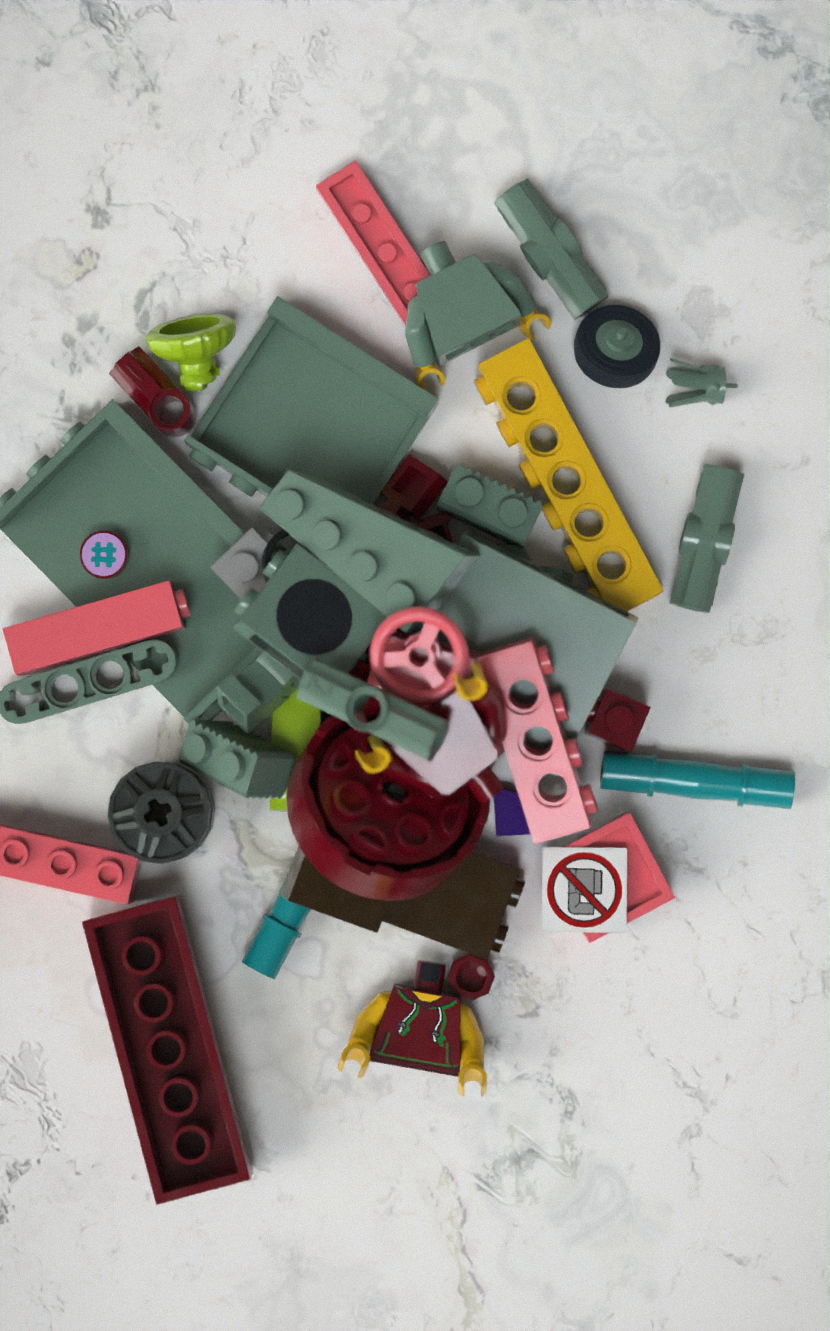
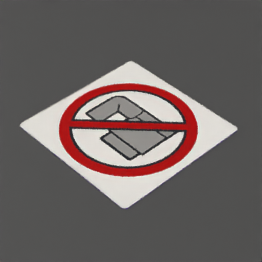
M543 847L542 931L625 933L627 931V849Z

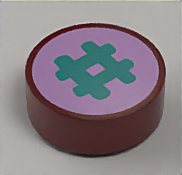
M94 532L81 545V564L90 575L96 578H115L125 570L128 564V547L124 540L113 532Z

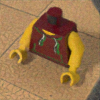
M418 960L413 987L394 984L391 991L379 992L358 1014L348 1046L344 1048L340 1056L338 1070L342 1071L346 1060L353 1059L361 1066L357 1078L364 1076L370 1061L458 1077V1093L461 1096H464V1084L468 1081L478 1082L481 1085V1097L484 1096L487 1091V1074L484 1071V1037L472 1009L460 1003V996L441 992L446 965Z

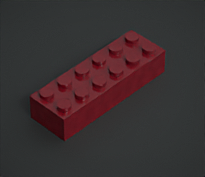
M172 896L82 921L156 1205L251 1180L254 1172L181 896Z

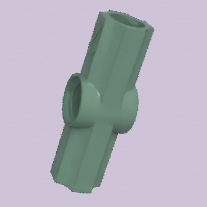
M528 178L508 189L494 201V205L498 209L497 211L501 213L508 227L521 242L520 249L532 269L540 279L548 281L574 320L584 316L608 298L609 295L605 287L600 283L593 270L590 269L581 256L583 251L577 239L561 219L556 220Z
M705 464L700 474L692 513H688L678 549V554H681L669 604L693 611L710 613L721 566L726 564L733 541L735 524L732 522L744 474L733 469Z
M313 659L309 667L305 669L298 684L296 698L348 722L357 730L369 732L428 761H432L436 753L441 749L447 736L449 721L396 697L389 690L377 688L318 659ZM375 696L381 703L382 710L379 718L375 722L370 723L364 715V706L368 699Z

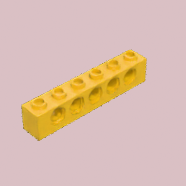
M527 338L478 364L477 372L480 377L474 380V384L486 406L494 402L502 417L501 420L496 422L499 432L508 447L517 445L525 460L518 464L520 471L531 490L537 486L540 488L547 502L542 505L541 510L551 529L556 531L561 528L569 545L563 548V551L576 574L583 570L592 586L586 591L627 612L662 594L664 590L530 339ZM525 387L532 392L534 404L529 409L517 410L509 404L507 394L513 388ZM541 428L550 430L555 435L557 442L553 450L545 453L535 450L530 443L531 433ZM561 470L571 471L578 479V490L569 495L557 492L552 484L553 475ZM583 512L595 514L601 522L599 534L593 537L581 535L575 528V518L577 515ZM604 554L618 556L623 563L622 575L617 579L604 578L597 568L599 557Z

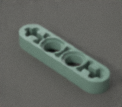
M160 639L148 640L11 682L0 691V714L5 720L14 724L29 723L163 682L171 678L177 671L179 665L178 653L167 641ZM153 647L156 648L158 654H167L169 662L162 665L163 673L157 675L154 668H146L137 671L141 681L133 682V668L126 658L127 654L133 653V662L148 659L151 654L149 649ZM107 661L117 662L123 669V681L114 689L104 687L98 679L99 668ZM61 675L73 677L78 684L77 696L74 700L67 703L59 701L53 693L54 681ZM36 682H43V696L50 709L43 710V701L27 705L25 707L26 715L24 716L21 715L18 709H10L9 701L15 699V690L19 689L21 695H31L40 692Z

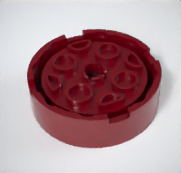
M369 699L364 706V715L370 723L375 722L381 714V703L376 699ZM331 715L317 729L294 765L288 783L286 797L288 819L292 833L303 854L331 882L365 898L385 901L406 900L424 895L438 888L455 873L475 848L484 825L488 821L490 800L481 804L465 783L450 795L444 796L439 791L426 792L399 782L381 771L377 773L365 771L355 752L357 750L363 754L374 752L375 749L368 739L373 734L357 730L348 722ZM382 739V741H383L385 747H386V748H391V747L387 744V741L384 740V739ZM394 782L401 786L405 793V800L400 803L399 801L392 800L385 793L382 794L383 783Z

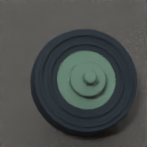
M606 305L590 312L580 323L574 339V356L582 372L594 382L610 388H628L644 381L654 370L660 354V337L654 324L641 312L623 305Z

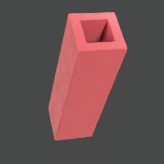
M168 580L5 627L2 630L15 675L25 676L185 630L186 626L183 618L191 616L184 589L175 591L174 584Z

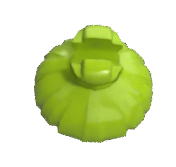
M200 314L183 317L157 325L146 335V341L149 349L156 356L179 363V369L182 373L179 376L181 386L185 387L189 392L202 391L207 388L208 383H212L216 376L220 375L218 366H215V356L232 342L236 333V324L233 318L223 314Z

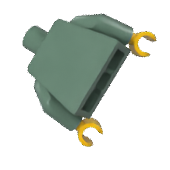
M445 241L435 243L420 253L430 276L415 284L417 295L408 303L405 336L413 364L417 366L414 371V378L417 385L424 390L422 379L426 374H437L442 387L445 384V376L440 367L441 365L516 327L531 340H535L534 335L530 332V324L533 320L539 318L541 324L548 330L550 329V319L541 311L535 309L536 303L521 277L493 260L482 262L476 254L456 262Z

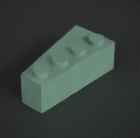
M288 470L259 507L261 511L387 617L402 609L411 607H427L437 610L480 556L473 551L443 539V537L427 529H422L399 518L400 516L384 508L370 504L360 499V497L307 471ZM411 622L400 628L405 633L421 631L425 622Z

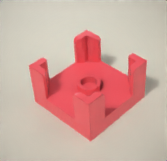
M625 812L565 846H560L627 849V923L675 898L630 812ZM582 932L589 943L608 934Z

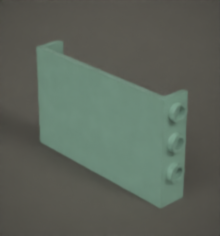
M112 399L86 425L81 421L75 424L60 441L64 447L51 459L48 455L41 457L26 473L30 480L17 492L11 488L0 497V530L76 607L168 580L174 584L175 591L184 589L191 616L183 618L186 629L150 639H160L169 642L178 653L179 665L171 678L153 684V686L173 705L188 724L193 720L212 721L223 710L218 706L217 685L231 674L236 677L263 653V651L232 629L240 618L233 610L241 599L210 568L245 533ZM94 532H113L121 537L128 547V564L125 570L115 578H96L90 575L81 564V545ZM155 647L149 649L151 654L148 659L139 662H133V653L126 655V658L138 671L154 668L157 675L163 673L162 665L169 662L167 654H158Z

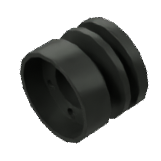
M152 762L135 767L119 780L110 796L107 817L113 837L125 852L143 862L163 864L188 857L204 844L213 828L215 807L210 789L198 774L179 764ZM155 799L160 804H170L172 811L166 815L168 823L165 826L160 821L151 822L149 820L148 814L154 810L152 802Z

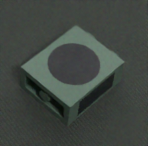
M296 544L287 555L280 549L262 572L269 578L259 592L250 588L233 610L240 618L232 629L298 679H301L305 669L309 667L313 659H318L349 673L371 643L378 627L388 617L330 568Z

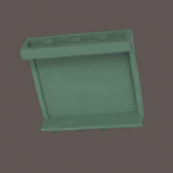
M277 296L267 311L268 318L192 435L189 436L187 434L184 439L186 445L192 448L189 457L210 471H213L216 465L231 473L232 477L228 482L250 497H253L256 491L268 497L288 470L307 471L374 505L382 489L393 476L437 408L439 399Z
M466 530L457 546L473 551L480 556L437 611L447 615L457 624L466 639L468 649L478 651V653L534 635L538 647L546 645L554 667V673L547 675L553 693L561 691L569 715L568 720L562 721L567 740L571 738L577 739L633 632L638 617L476 533ZM439 629L436 636L437 640L451 644L447 635ZM519 680L511 686L513 697L520 703H531L538 698L537 688L530 681ZM533 727L526 732L528 744L535 749H546L553 743L552 735L543 727Z

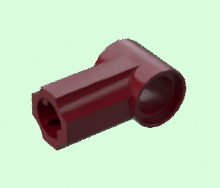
M140 346L127 352L116 362L109 375L161 432L167 436L181 437L192 430L197 419L194 405ZM170 402L182 403L184 412L180 420L172 424L163 423L161 419L163 408Z

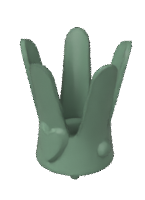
M670 358V361L677 365L694 369H668L666 375L669 379H672V383L677 386L696 388L698 390L669 395L665 403L669 404V407L703 401L708 402L710 405H715L716 403L723 404L726 388H737L738 385L736 383H726L725 367H719V365H702L699 367Z

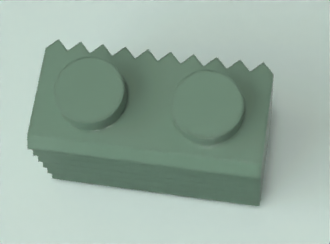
M462 463L455 466L437 504V510L448 512L449 516L509 544L524 548L543 507L541 500L534 502L532 496L525 498L523 492L516 494L515 489L508 490L506 484L499 486L497 480L490 482L488 476L481 478L480 472L473 474L471 467L464 470Z
M193 720L189 723L179 755V761L181 764L247 799L249 797L253 799L256 797L259 799L262 797L265 799L268 797L280 799L285 793L295 757L294 753H287V749H280V746H274L273 742L260 739V736L253 735V732L247 734L239 725H233L231 721Z

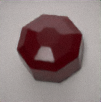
M470 953L453 959L447 974V979L454 994L471 1001L488 994L495 978L489 961Z

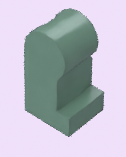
M263 652L256 661L236 677L231 674L217 685L218 706L249 734L289 699V696L298 689L300 679Z

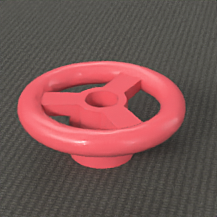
M427 607L406 608L390 615L376 630L370 646L371 669L378 684L382 689L389 690L396 697L413 705L433 704L446 698L456 690L453 673L457 672L458 676L463 679L468 667V646L460 628L447 615ZM411 622H425L422 632L410 635L404 642L401 650L385 651L387 641L399 627ZM439 629L449 638L454 653L453 666L446 678L437 668L442 653L441 645L436 638ZM415 647L424 648L428 652V660L423 663L415 661L411 655L412 649ZM405 665L413 672L422 673L432 688L419 691L405 688L391 677L387 667Z

